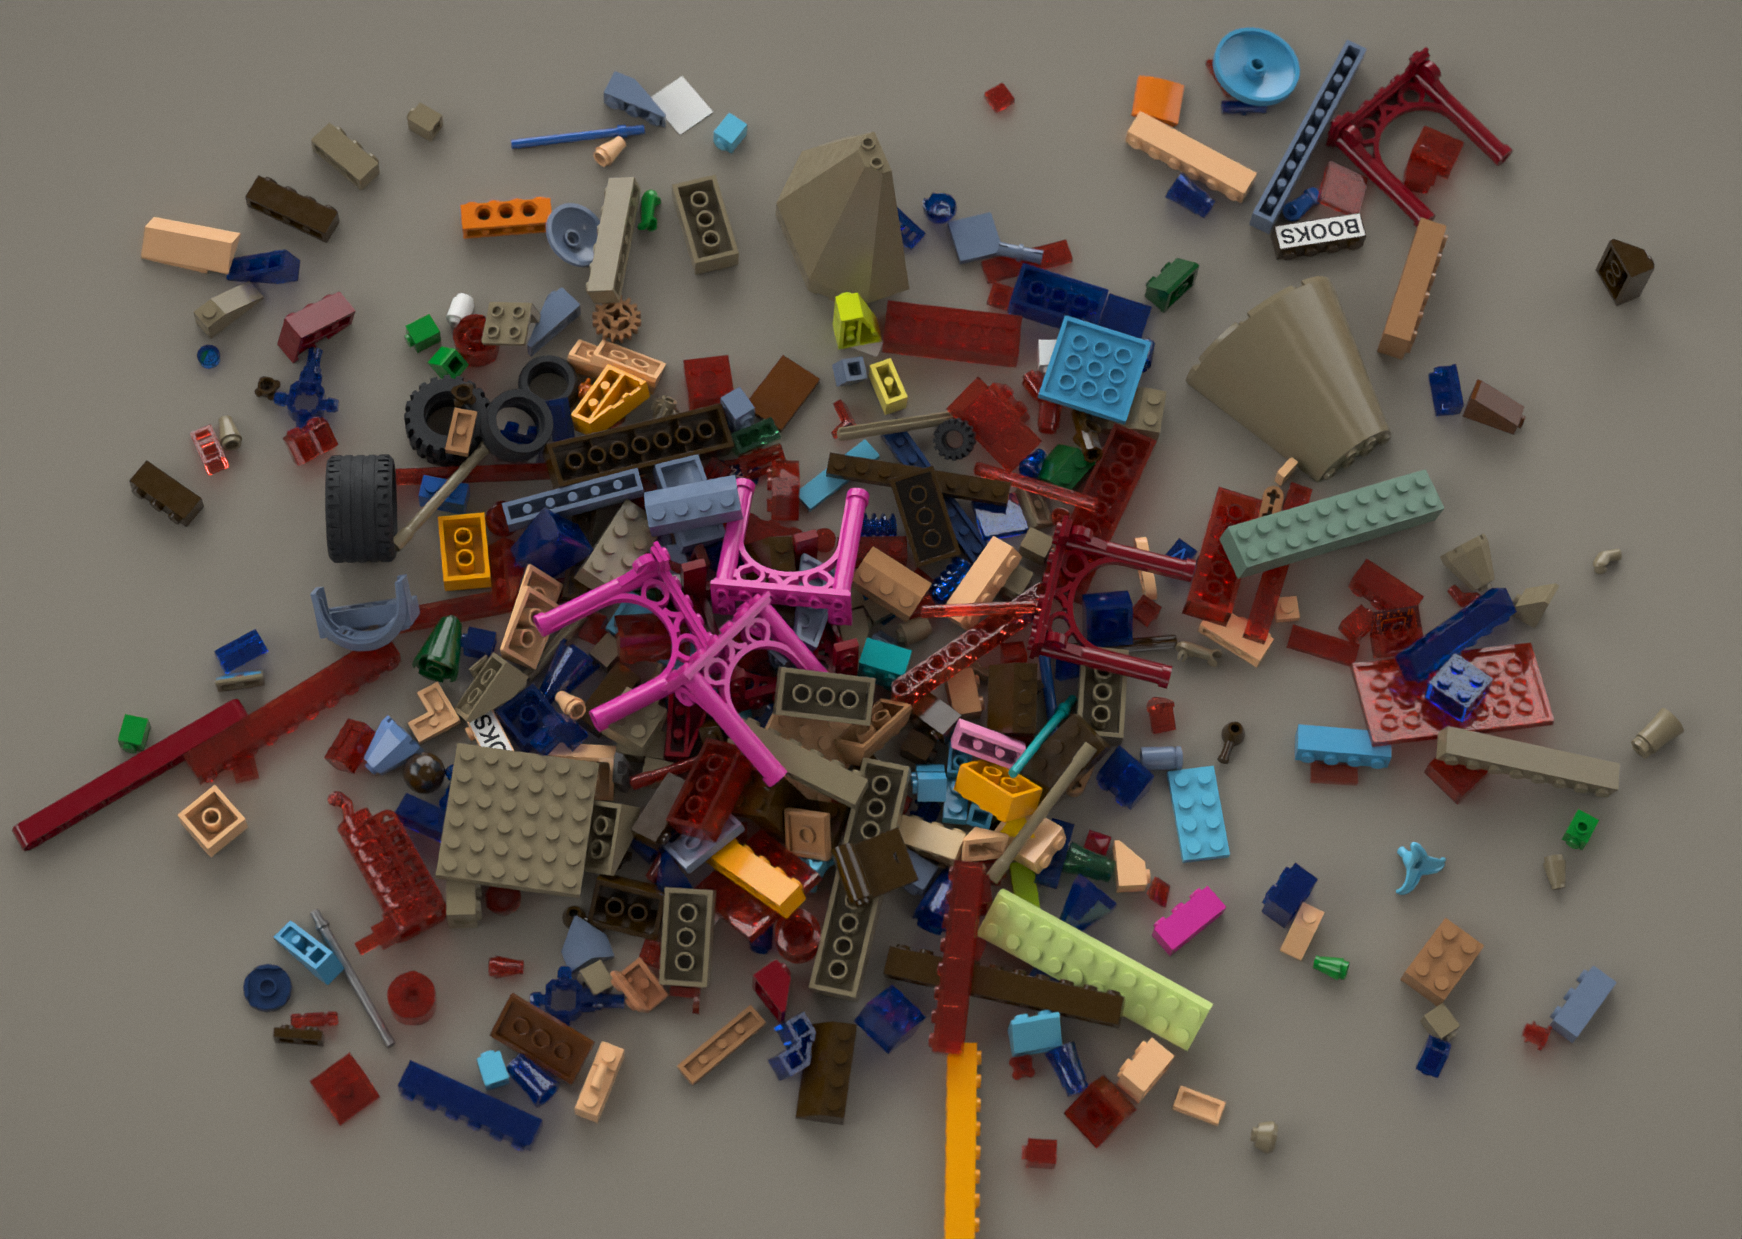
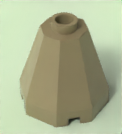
M1484 533L1440 556L1443 564L1472 591L1478 589L1479 592H1482L1492 587L1490 582L1495 580L1489 542Z

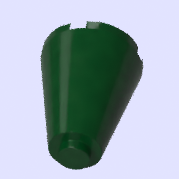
M447 615L440 618L415 656L412 667H417L419 669L418 673L421 676L442 683L444 679H450L449 683L457 680L462 638V623L457 617Z

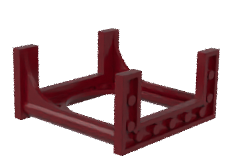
M816 529L793 535L796 572L799 571L800 557L803 553L817 560L818 534ZM704 558L681 564V584L684 595L687 594L690 597L695 614L699 613L703 618L705 624L703 627L706 632L719 636L720 632L709 601L712 600L711 580L706 581ZM746 574L741 576V578L746 580ZM827 619L818 646L812 654L819 662H823L828 666L826 670L829 673L857 676L859 656L857 639L843 641L836 624H829ZM824 650L825 655H819V652ZM736 664L730 679V696L736 712L739 714L749 709L757 710L764 705L774 703L777 676L765 677L755 675L743 670V668ZM712 673L713 679L719 681L721 673ZM746 680L753 681L754 686L752 689L745 690ZM762 683H766V684H767V685H764V686H760V687H759V684H762ZM718 687L717 691L720 696V687Z

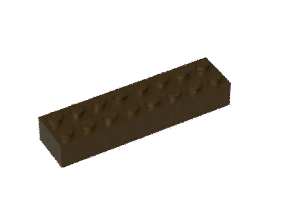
M720 403L548 443L542 454L553 490L634 468H638L639 476L652 473L655 464L697 454L700 461L729 455L734 447V443Z

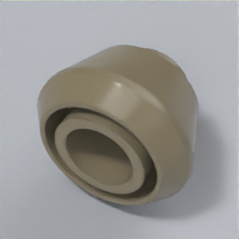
M1274 1121L1258 1123L1257 1127H1252L1250 1141L1254 1142V1147L1266 1154L1273 1152L1277 1139L1278 1125Z

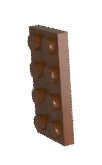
M514 993L509 996L489 1035L571 1085L575 1082L595 1044V1041Z

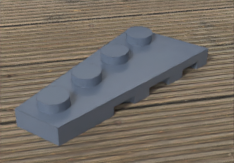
M803 553L800 557L799 571L809 570L823 563ZM832 569L830 572H828L829 574H831L832 578L835 575V569ZM816 578L808 584L821 587L826 585L827 582ZM799 582L798 586H803V582ZM796 606L794 632L807 648L813 652L818 646L826 625L828 609Z

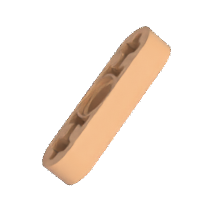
M1146 537L1134 538L1133 545L1135 548L1149 551ZM1138 570L1144 601L1157 600L1154 574Z

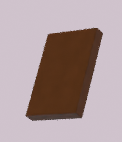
M782 355L749 398L755 407L754 416L781 433L820 383V378Z

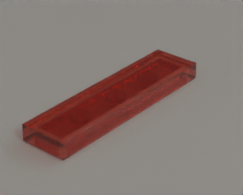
M1067 240L1031 248L1043 250L1041 264L1022 260L1017 262L1016 259L1003 256L981 261V267L987 284L1071 263L1073 257Z

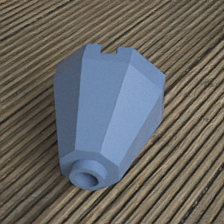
M387 715L381 721L364 756V759L367 761L365 767L374 775L377 772L380 775H384L404 765L410 757L423 752L424 749Z

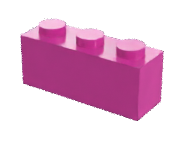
M1206 886L1203 890L1200 888L1196 889L1189 896L1190 900L1185 904L1180 902L1171 910L1173 914L1167 919L1164 916L1161 917L1153 925L1155 927L1152 932L1153 938L1169 956L1173 955L1224 913L1226 906L1209 886Z

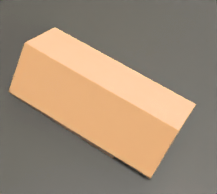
M154 217L144 229L141 258L206 274L209 270L228 275L241 234Z
M579 339L567 357V362L572 365L578 374L597 379L609 364L646 381L649 394L654 395L666 366L664 362L604 339L598 346Z
M531 564L527 566L500 653L501 657L505 660L536 670L549 635L541 636L534 623L533 616L541 612L546 613L560 606L556 602L563 584Z

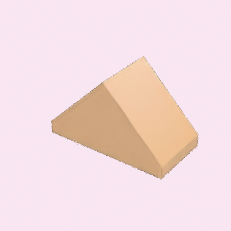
M974 827L963 839L961 861L964 863L1000 858L1008 848L1009 836L1005 833Z

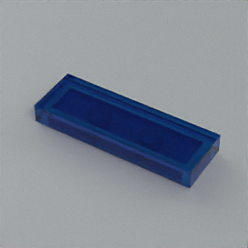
M1052 818V822L1063 827L1066 841L1062 849L1057 850L1053 855L1048 867L1043 868L1039 874L1036 873L1034 883L1057 889L1075 824Z

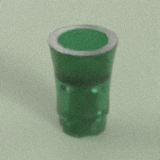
M1072 841L1065 856L1062 873L1075 874L1108 883L1113 874L1116 861L1107 859V856L1093 852Z

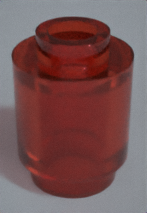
M1030 370L1022 377L1024 380L1021 384L1034 401L1042 404L1047 401L1038 398L1044 376L1040 370Z
M1047 400L1039 404L1037 419L1039 432L1043 434L1057 433V429L1060 427L1061 405Z

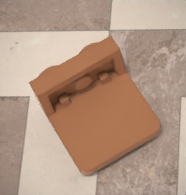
M641 957L623 971L613 970L610 973L613 978L611 980L612 985L618 992L622 991L627 996L625 1002L633 1011L649 1013L670 996L664 986L659 984V980Z

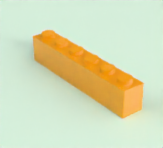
M702 820L690 834L702 829L703 824L707 822ZM736 838L705 861L786 919L806 899L802 891L803 886L797 879H789L781 868H773L763 856L757 857L747 845L741 846Z

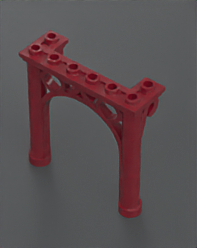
M1427 47L1420 52L1418 50L1415 51L1409 58L1410 62L1405 72L1401 75H1395L1387 87L1384 88L1382 86L1379 88L1370 101L1366 99L1358 108L1359 110L1355 113L1347 111L1342 116L1337 115L1330 123L1332 126L1327 133L1328 138L1326 141L1328 147L1332 146L1334 148L1336 146L1414 222L1413 225L1416 228L1421 218L1433 221L1436 215L1385 166L1381 159L1379 151L1380 137L1392 121L1401 115L1413 111L1436 112L1448 118L1497 166L1502 165L1513 153V149L1510 146L1504 145L1446 89L1439 80L1441 77L1440 69L1434 62L1429 60L1430 54ZM1413 90L1418 93L1419 101L1407 102L1404 100L1403 94ZM1425 94L1434 102H1424ZM1397 96V105H1387V103H1389L1393 98ZM1376 112H1378L1380 117L1378 123L1369 120ZM1365 127L1372 129L1374 138L1363 139L1360 130ZM1372 146L1373 157L1367 152V150L1364 147Z
M1064 515L1062 523L1057 522L1052 539V544L1056 546L1054 552L1050 551L1047 565L1051 566L1049 573L1045 572L1042 586L1046 587L1044 594L1040 593L1037 607L1041 608L1039 615L1034 616L1032 631L1027 645V650H1031L1029 659L1039 658L1041 655L1158 684V687L1167 689L1172 666L1105 650L1085 639L1074 619V595L1079 584L1088 574L1108 565L1124 566L1191 583L1196 560L1189 558L1183 560L1093 537V531L1087 527L1079 525L1071 527L1072 520L1068 519L1069 516ZM1086 555L1101 559L1089 564ZM1078 558L1082 563L1083 569L1078 573L1069 572L1066 568L1067 560ZM1061 571L1062 575L1069 582L1065 587L1056 588L1059 572ZM1054 598L1060 602L1062 611H1057L1050 615ZM1055 619H1063L1067 622L1069 629L1065 634L1053 632L1052 624ZM1073 635L1079 645L1068 643V638Z

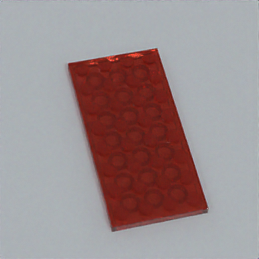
M1531 642L1352 663L1350 668L1372 747L1438 739V732L1447 726L1484 734L1550 726L1554 723L1553 713Z

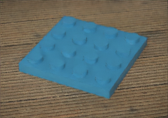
M1065 315L1038 398L1125 425L1152 342Z

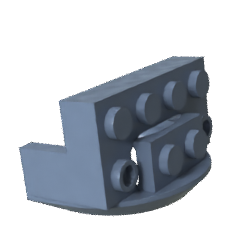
M407 574L397 576L398 581L395 582L396 598L328 608L324 586L316 587L310 596L320 639L328 638L329 641L349 650L370 651L387 645L401 630L409 629L420 614L417 595L411 596ZM378 624L379 629L362 631L368 629L371 625Z

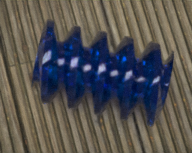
M864 513L859 542H862L864 535H866L868 542H871L873 535H875L877 542H880L882 535H884L886 542H889L891 535H893L896 542L897 520L894 513L890 514L888 520L885 513H881L879 520L876 513H872L870 520L867 514Z
M953 558L952 564H948L945 568L946 570L940 572V577H936L934 583L928 589L931 597L942 607L945 606L946 600H949L952 593H954L972 567L969 562L962 558Z

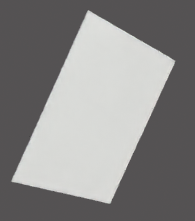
M683 76L651 97L666 114V119L679 134H682L713 113Z

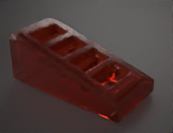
M211 424L190 432V436L208 475H213L229 467ZM211 435V437H209V438H207V439H205V440H202V441L198 442L199 439H202V438H204V437H207V436Z

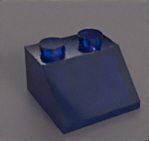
M1119 745L1098 771L1096 780L1104 791L1109 790L1115 796V800L1122 807L1126 806L1131 810L1149 792L1155 776Z

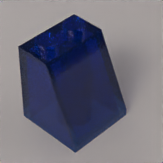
M545 507L510 548L515 556L514 560L519 566L525 568L528 564H531L552 578L594 551L578 524Z

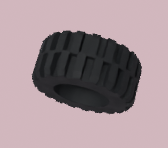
M443 375L444 379L431 378V383L426 384V382H423L419 385V391L414 390L412 392L410 400L407 401L405 406L404 422L409 443L412 449L417 451L418 456L422 459L427 457L428 462L433 465L436 462H440L441 467H448V464L454 463V467L461 466V462L466 461L468 457L445 453L448 436L432 431L427 425L429 417L438 409L456 407L454 405L455 397L451 393V389L454 386L467 383L472 384L474 387L473 395L476 397L475 404H464L462 407H456L478 412L469 452L470 456L482 442L480 423L483 413L490 402L485 397V392L481 388L476 389V383L468 380L466 383L464 382V377L456 376V379H451L450 375Z

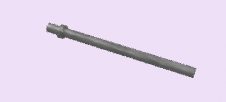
M319 909L312 911L310 915L316 923L315 928L317 932H321L329 948L345 968L343 970L344 974L387 1048L393 1046L396 1042L329 928L330 923L328 920H324Z

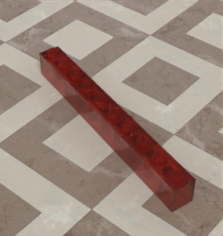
M392 641L375 650H353L185 753L183 758L186 765L200 785L212 782L222 771L233 769L240 760L257 754L258 749L274 744L279 739V736L286 732L291 733L295 731L300 723L316 718L319 712L326 707H334L338 704L339 699L346 695L351 696L355 694L359 687L365 683L370 684L376 681L379 675L386 670H394L398 667L399 662H401L399 651Z

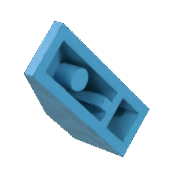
M291 920L274 936V939L326 985H329L345 969L332 951Z

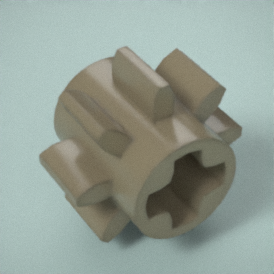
M663 395L661 399L657 397L650 406V409L654 411L652 417L656 419L679 413L680 410L676 408L677 401L666 395Z

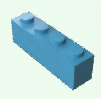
M1298 724L1295 734V760H1300L1304 763L1324 762L1328 765L1347 764L1351 767L1371 766L1375 769L1388 768L1391 760V732Z

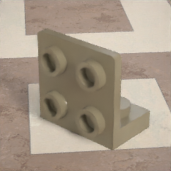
M489 302L482 343L484 345L525 346L529 325L531 323H539L541 315L532 303Z

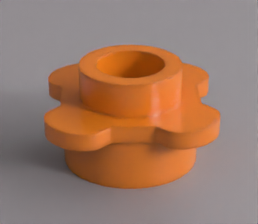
M587 378L585 383L582 382L578 387L579 402H581L593 385L590 378Z

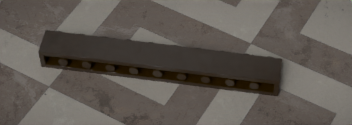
M903 944L889 947L883 972L884 976L888 979L1039 1012L1050 1010L1052 1013L1059 1012V1016L1117 1029L1120 1028L1126 1002L1125 997L1121 996V992L1107 990V993L1097 991L1098 988L1086 984L1082 988L1074 986V982L1060 979V982L1050 981L1051 978L1049 976L1037 974L1036 977L1027 976V972L1013 969V972L1004 971V967L990 964L989 967L981 966V962L972 959H966V962L958 961L956 956L943 954V957L935 956L933 951L920 949L919 952L912 951L910 946Z

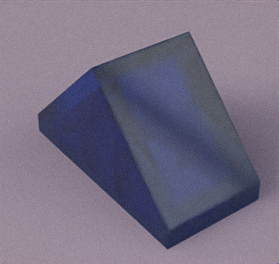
M665 849L661 854L655 883L659 891L665 892L666 887L694 889Z

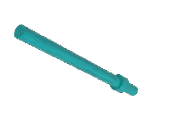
M1070 695L1064 703L1058 705L1053 717L1008 771L1010 777L1015 778L1061 720L1068 717L1071 713V708L1077 702V698L1074 695Z

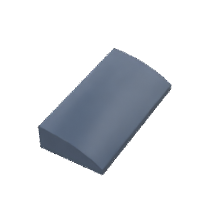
M698 454L655 464L652 471L658 490L707 480ZM721 523L675 532L673 534L680 554H684L723 540L725 529Z

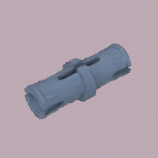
M1000 241L997 250V256L1013 258L1017 262L1022 260L1041 264L1043 250L1027 248L1023 244L1018 246Z

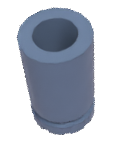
M1172 746L1140 747L1141 770L1182 769L1183 752L1181 746H1175V748Z

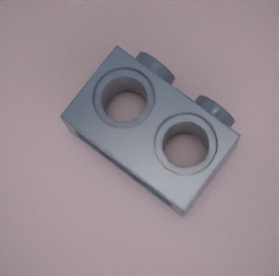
M738 387L721 397L720 403L729 430L734 437L750 432L754 426L755 407L743 390Z

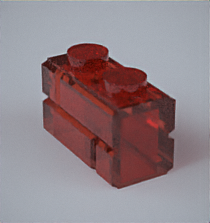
M348 718L328 749L324 759L337 770L355 774L376 732L365 722Z

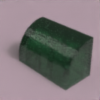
M772 417L732 433L731 437L734 443L732 451L737 457H740L780 440L781 435Z

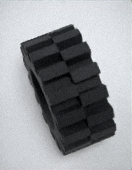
M951 418L944 421L934 431L933 435H935V438H933V443L936 444L934 448L935 450L938 449V454L945 456L944 459L961 460L975 448L974 445L977 441L975 440L976 432H973V426H969L966 420L962 421V418ZM950 431H958L962 435L963 443L960 447L953 448L947 443V435Z

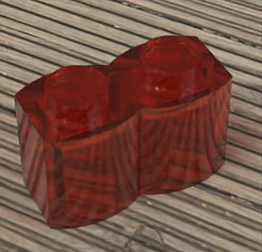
M314 417L308 420L307 425L303 428H293L282 438L293 462L298 466L339 445L328 421L323 417Z

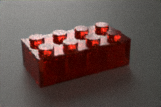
M706 738L665 820L680 834L716 843L754 765L737 745Z

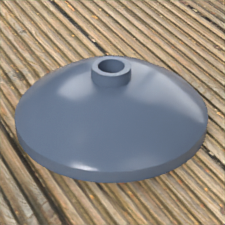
M575 203L562 204L555 208L547 218V240L556 255L566 263L576 267H589L590 263L593 262V246L597 242V226L600 225V220L592 211L582 205Z

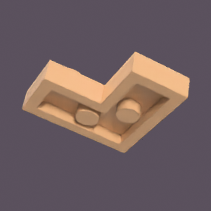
M438 681L417 692V696L427 713L408 722V727L419 745L461 723L460 718Z

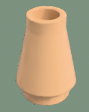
M617 136L615 139L597 147L593 154L596 162L603 167L611 165L626 147V143L623 138Z
M560 691L556 694L555 701L568 719L577 720L585 714L586 707L581 698L570 695L565 691Z

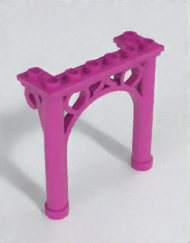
M737 478L743 519L727 522L716 578L710 582L713 613L734 615L737 612L736 601L748 602L757 593L762 596L769 591L772 600L770 604L828 609L829 624L852 626L851 587L865 508L868 506L870 498L869 493L862 488H852L847 491L838 546L828 561L809 570L784 572L762 566L746 552L744 540L755 484L747 478ZM740 556L742 561L744 562V565H741L737 568ZM836 566L835 575L832 578L828 572ZM751 572L760 576L757 580L753 581L741 578L744 574ZM816 578L827 582L826 585L821 587L811 586L808 583ZM799 582H803V586H798Z
M658 541L653 543L650 553L637 558L632 564L633 569L624 575L546 613L541 612L533 616L534 623L542 637L616 603L640 605L654 613L665 625L672 642V655L667 667L656 678L590 710L591 720L599 732L608 729L610 724L674 693L675 690L669 693L667 690L663 692L661 689L667 682L665 677L674 670L677 660L682 663L688 662V664L693 661L691 656H686L679 652V646L683 642H691L697 650L700 648L704 650L707 647L705 642L713 636L711 632L707 633L703 627L705 624L699 613L695 614L692 609L693 603L687 594L684 595L681 591L682 585L678 577H673L670 573L669 560L671 558L669 552L665 547L662 548ZM642 587L641 596L628 594ZM650 588H658L662 591L664 598L659 602H654L646 598V592ZM669 598L678 612H671L666 608ZM685 622L691 634L685 633L680 635L679 627L682 623ZM722 648L713 658L725 660L724 649ZM715 665L710 666L708 669L709 675L714 672L716 674L721 673L720 669Z
M768 591L762 596L757 593L748 602L745 601L741 604L733 615V622L728 621L719 629L721 631L719 636L715 634L705 642L707 647L704 650L702 648L697 650L691 656L693 661L690 664L686 662L677 670L675 669L665 677L667 682L661 689L663 692L667 690L669 693L675 690V695L682 704L692 706L696 703L710 714L764 777L763 781L771 787L787 771L743 721L733 706L730 696V679L735 665L742 656L750 651L769 649L786 656L798 669L829 672L770 604L772 601L770 598L771 593ZM741 631V639L744 643H737L732 639ZM750 633L753 634V635L756 636V637H761V640H760V641L754 640V639L750 636ZM722 648L724 649L725 660L713 658ZM715 665L720 669L721 679L719 681L710 678L708 674L710 666ZM720 687V696L713 688Z

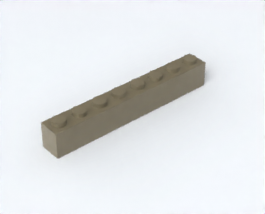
M1450 726L1438 732L1436 759L1445 761V764L1448 765L1461 764L1471 770L1484 769L1488 770L1490 774H1507L1513 779L1526 778L1536 784L1549 783L1555 788H1572L1575 792L1595 793V796L1602 798L1609 797V795L1619 789L1620 763Z

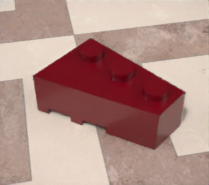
M675 692L669 695L665 761L689 764L700 738L698 728L707 721L709 714L696 703L692 706L682 704L677 699Z

